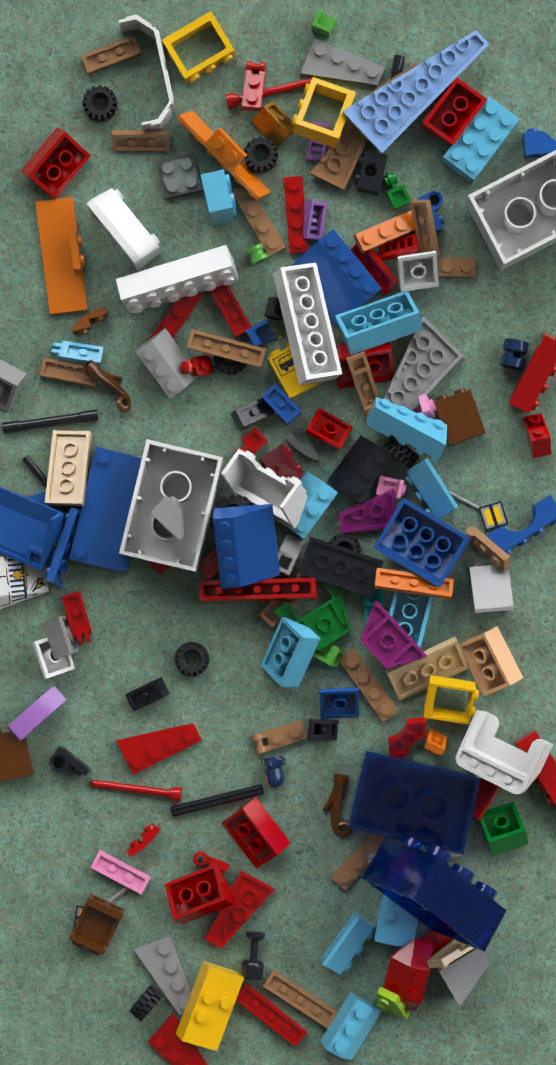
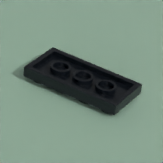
M310 536L298 573L372 598L375 589L376 569L382 568L384 561Z

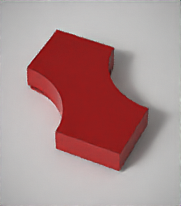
M425 717L406 719V724L402 731L388 737L390 757L409 755L411 746L416 741L427 737Z

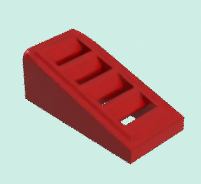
M416 234L400 237L378 246L380 259L390 260L397 259L399 256L418 254Z

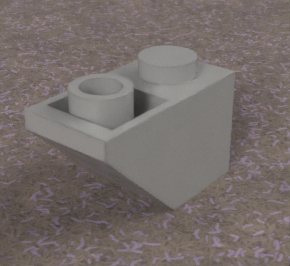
M287 533L278 552L279 570L287 575H290L305 542Z

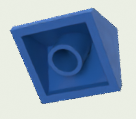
M358 687L319 689L321 719L359 717Z

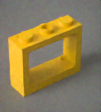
M211 11L162 39L164 48L185 83L197 81L200 79L201 74L205 72L211 73L217 68L218 64L222 62L223 64L228 63L235 55L234 48ZM212 25L225 49L187 71L173 47Z
M313 77L311 83H307L303 92L306 95L305 99H300L297 108L300 110L299 114H295L291 123V125H294L293 134L336 148L347 121V117L342 112L353 104L356 92ZM314 92L344 103L333 131L303 121Z

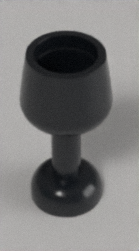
M246 931V937L251 940L250 958L242 961L241 974L246 980L259 981L262 978L264 963L257 959L259 941L265 938V933Z

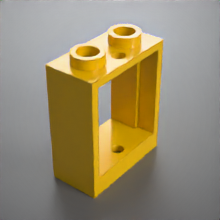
M430 675L423 717L469 725L470 718H473L475 715L473 703L478 700L479 695L476 683ZM437 687L469 692L465 711L433 707Z

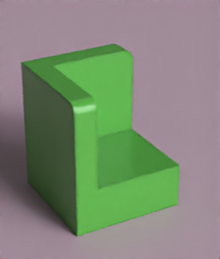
M319 8L312 24V31L329 38L337 19L323 14V9Z
M329 644L322 648L319 654L314 653L313 656L337 668L345 651Z

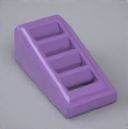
M310 121L311 124L329 130V123ZM308 139L306 160L320 161L326 154L327 145L323 144L322 148L312 147V143H322ZM310 151H320L322 153L321 155L310 154Z
M305 199L303 238L320 240L323 237L327 202ZM312 215H317V219L312 218ZM311 222H316L317 226H311ZM310 230H317V234L310 233Z

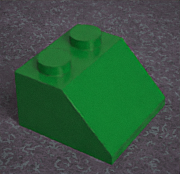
M514 802L486 810L480 823L492 856L528 845L526 830Z

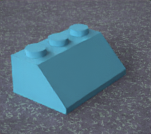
M428 458L405 472L407 474L405 477L410 487L414 485L417 490L415 495L420 503L424 502L427 509L425 510L440 519L458 508V505Z
M308 471L300 479L301 485L306 490L308 497L299 524L294 530L290 529L303 540L338 494L336 490Z
M282 617L260 666L281 687H299L321 638L310 628Z
M355 911L321 957L322 965L340 975L343 971L347 972L352 965L351 959L354 955L358 956L364 948L362 946L366 939L369 941L375 933L373 930L374 924Z
M350 992L320 1042L331 1053L343 1059L352 1060L382 1011L372 1003Z

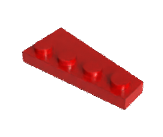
M194 723L118 739L116 742L134 775L198 743L202 739Z
M174 1012L147 1041L172 1065H208L196 1045L184 1042L176 1035L180 1021Z

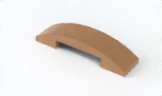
M361 352L346 358L367 417L376 397H380L366 354Z

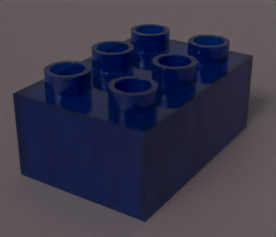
M364 748L347 818V826L351 829L463 855L481 777L470 772Z
M404 835L401 842L385 837L362 879L430 930L485 952L507 911L494 901L498 892L483 882L477 881L475 885L471 883L475 874L457 863H454L452 867L449 866L448 862L452 856L435 845L430 844L427 852L423 851L425 846L410 836Z

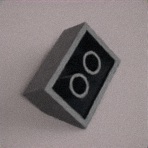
M360 435L327 482L358 504L390 461L392 455Z

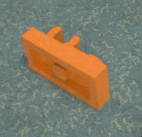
M429 728L424 748L433 755L438 754L442 756L445 751L447 736Z

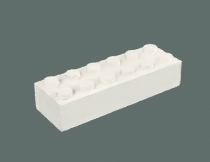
M227 245L118 278L116 282L121 301L129 313H140L143 309L149 307L156 308L165 302H175L185 296H195L198 292L204 290L211 291L217 286L231 285L239 280L234 260Z
M316 263L281 267L273 276L298 384L304 385L334 380L342 374L317 265Z

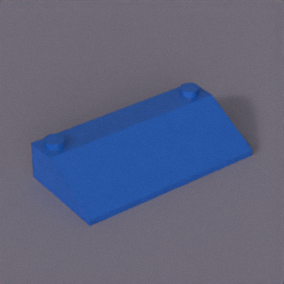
M96 447L86 487L84 506L81 507L69 559L127 573L131 557L119 554L142 458Z
M0 487V554L43 571L59 535L64 513Z

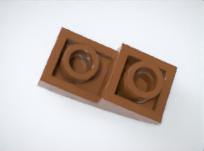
M106 307L96 309L82 317L72 327V332L74 334L78 333V336L88 334L89 330L92 329L90 321L99 323L105 321V317H108Z

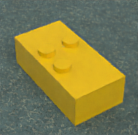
M203 961L176 1035L184 1042L217 1051L244 977L238 971Z

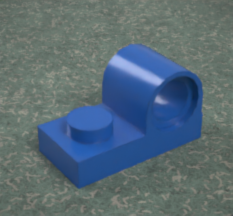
M431 191L422 195L417 200H429L430 198L438 200V205H431L437 234L444 228L442 217L440 214L436 215L435 213L443 204V196L438 191Z
M276 383L261 396L287 426L302 413Z

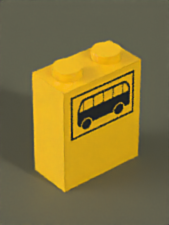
M288 343L286 344L287 348L280 351V349L271 352L268 362L286 395L293 399L322 382L298 384Z

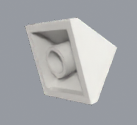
M436 251L397 257L396 267L401 292L439 286Z
M48 638L32 642L44 679L75 669L71 654L54 659Z

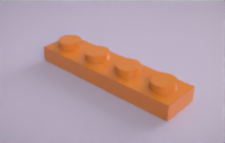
M412 210L355 234L353 237L361 253L415 231Z
M377 568L374 588L451 600L454 579L446 578L439 588L416 573Z

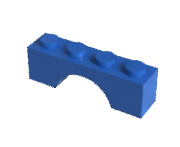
M549 495L533 505V519L526 529L510 531L501 526L488 534L487 537L505 553H511V547L516 544L520 547L529 541L527 537L534 534L537 536L545 531L543 527L550 523L551 526L556 524L555 500Z

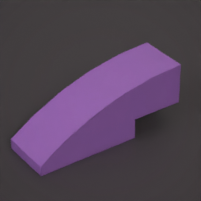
M55 686L51 687L7 728L21 741L66 701L65 697Z

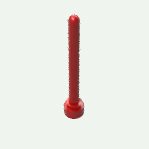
M312 78L266 88L263 91V97L304 88L307 83H311ZM225 94L229 109L236 108L242 102L243 94Z
M101 780L90 781V786L95 788L169 797L172 802H181L182 787L174 786V788L169 790Z

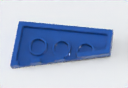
M73 507L65 515L64 529L59 533L58 546L52 553L53 561L51 566H48L45 574L46 580L61 589L64 584L61 581L63 573H67L69 565H67L66 559L71 553L73 544L71 540L75 536L81 512Z

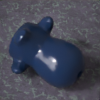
M276 756L262 759L267 768L265 770L267 785L272 788L282 786L285 778L281 767L286 764L285 758Z

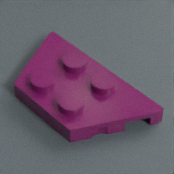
M376 600L362 633L361 642L386 669L426 658L427 655Z

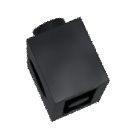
M365 150L364 155H360L358 166L362 168L360 174L356 173L354 185H358L356 191L379 196L388 155ZM373 169L375 175L369 177L365 174V170Z

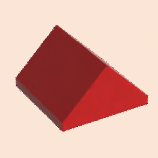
M319 408L305 434L339 452L353 426Z

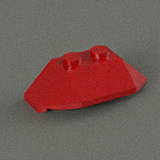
M414 938L409 944L391 955L383 988L398 995L401 999L400 1001L405 1005L404 1009L416 1011L421 1005L430 972L426 961L432 957L434 942Z

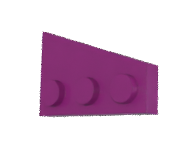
M394 489L339 512L340 533L385 529L396 510Z

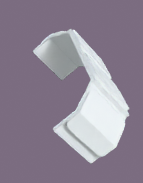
M137 14L127 16L126 19L119 20L121 32L139 29L155 39L157 43L169 102L158 119L142 122L141 124L144 131H163L172 117V112H175L174 108L176 107L168 71L166 70L167 67L159 30L156 27H152V24Z

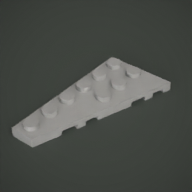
M421 316L423 330L413 333L383 398L398 406H405L411 411L420 403L418 396L427 395L464 356L424 316ZM378 432L384 439L387 438V436Z

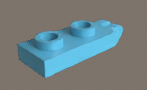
M61 341L60 343H52L50 355L57 357L60 361L86 364L91 359L100 367L104 347Z

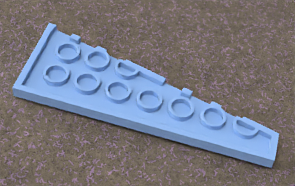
M475 30L346 108L342 113L380 153H383L489 43Z

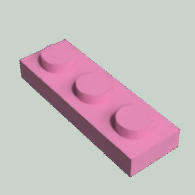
M99 850L90 867L141 895L151 876L102 850Z

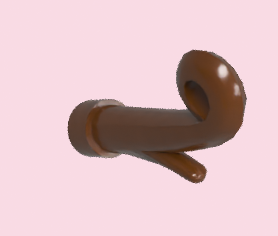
M90 359L84 365L82 372L118 395L119 397L116 399L117 409L121 412H128L131 408V399L127 392L116 382L122 380V377L102 370L98 367V364Z
M336 773L334 774V785L331 795L323 807V811H327L331 806V826L334 833L340 837H347L352 833L353 826L347 820L339 821L346 786L349 783V776ZM346 825L347 830L342 831L339 826Z

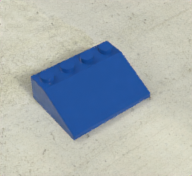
M334 229L291 265L316 263L328 316L335 327L338 326L335 315L365 305L380 293L382 289Z
M402 498L373 548L440 588L472 538L411 501Z
M273 504L214 508L213 524L221 589L242 587L280 575Z

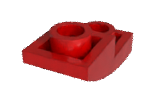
M154 824L143 828L144 832L141 833L143 841L141 842L140 839L129 843L130 847L127 848L129 857L144 849L155 838L161 829L160 825L154 826Z

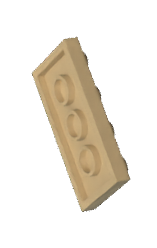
M53 430L45 495L46 505L84 506L92 438L90 431Z
M456 637L425 650L426 658L385 669L399 701L426 689L430 675L450 678L469 669Z

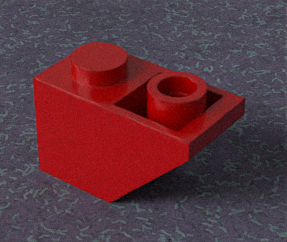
M542 413L523 417L532 457L538 458L552 455L551 437Z

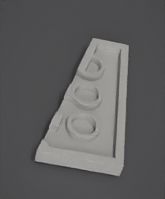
M314 39L300 75L378 86L385 67Z
M169 935L135 948L134 951L179 1015H182L190 997L191 988L171 936Z

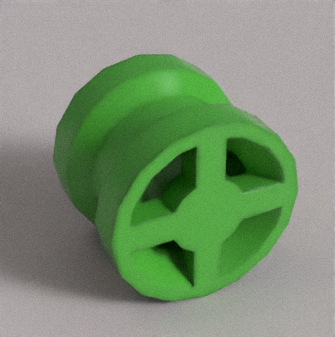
M262 243L245 251L246 255L251 259L250 263L252 266L269 258L263 251Z

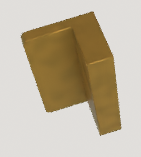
M274 101L263 106L261 112H258L252 120L268 140L274 142L277 148L288 137L293 135L294 125H291L292 120Z

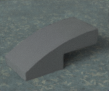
M292 433L285 437L287 442L303 456L316 462L320 460V457L309 443L302 447Z

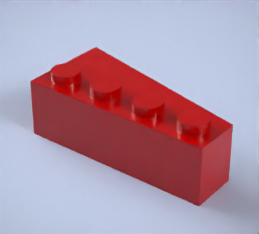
M546 332L543 333L541 343L536 347L532 360L527 364L523 372L524 375L520 378L508 402L528 414L531 410L535 411L539 404V400H537L539 394H544L549 385L546 383L548 377H553L556 372V337Z

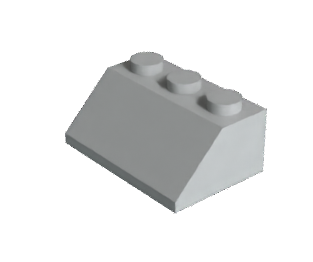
M166 328L134 350L169 399L186 388L196 378L193 376V372L183 374L180 371V363L188 361V359Z
M1 359L0 409L8 413L23 386L27 373Z
M166 495L150 513L182 543L184 541V512L181 509L183 506L174 496L169 498Z

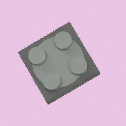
M194 153L157 161L166 200L203 191Z

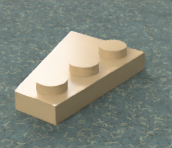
M488 931L458 935L426 961L429 969L437 967L438 969L446 968L452 961L490 939Z

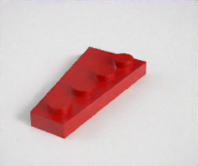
M241 870L231 888L234 905L219 910L205 940L222 949L275 888Z

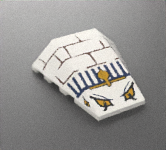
M0 554V609L48 592V581L45 576L46 565L43 571H39Z

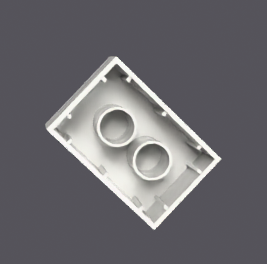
M556 150L477 190L467 197L465 204L500 271L556 243Z
M147 439L119 554L197 572L224 463L223 457ZM166 495L169 498L174 496L183 506L181 508L184 512V541L182 543L150 513Z

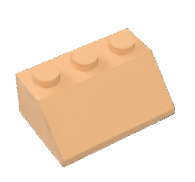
M498 626L459 644L483 697L506 688L523 678Z

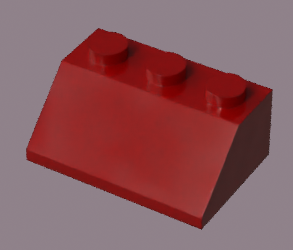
M456 77L422 122V129L435 139L453 146L488 99Z
M56 127L21 172L49 196L56 199L91 155L64 130Z
M390 342L361 351L366 354L375 383L393 379L394 367ZM345 343L336 344L342 374L337 377L338 389L354 387L346 358L356 354L350 355Z
M256 797L222 821V824L255 868L276 857L291 844Z
M213 864L164 884L173 920L182 925L234 905L230 886L218 864Z

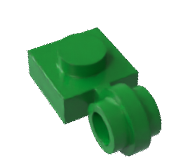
M390 172L386 173L383 181L387 188H392V190L386 192V195L393 210L410 203L411 198L404 184L397 187L398 180L394 173L390 174Z

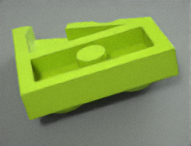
M380 986L373 1002L378 1009L384 1012L389 1011L407 1020L410 1014L409 1011L404 1010L405 1005L400 1001L401 999L398 995Z

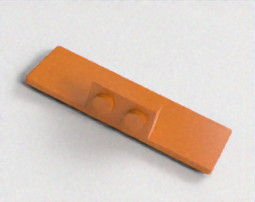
M194 111L180 114L177 117L180 125L184 129L189 130L194 135L193 138L207 148L208 154L216 158L220 162V166L224 170L229 171L239 185H243L247 189V194L250 197L258 200L271 193L261 180L242 162L247 154L221 128L213 132Z
M73 197L37 201L35 204L49 313L53 315L87 310L82 266H85L84 255L80 253V247H83L82 237L78 236Z

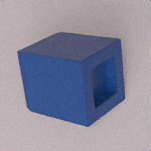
M266 319L246 330V334L254 346L260 347L274 339Z

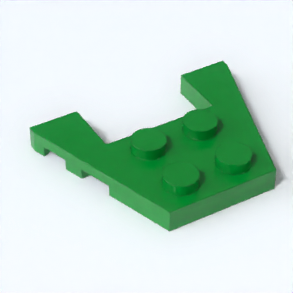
M323 581L322 583L331 599L300 618H297L289 602L272 610L280 619L286 617L302 624L321 639L316 647L317 651L351 631L341 587Z

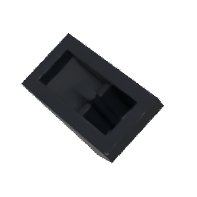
M309 718L307 738L337 740L339 720Z

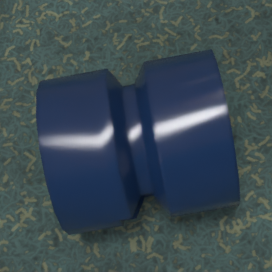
M505 338L503 345L505 353L501 355L500 366L524 370L526 362L524 355L528 352L529 343L518 339Z

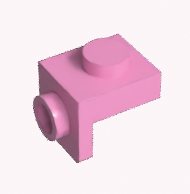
M426 394L418 396L420 406L415 407L414 412L422 413L436 420V406L433 399L430 400Z
M378 476L375 490L376 495L394 489L395 499H400L401 496H404L406 490L404 480Z

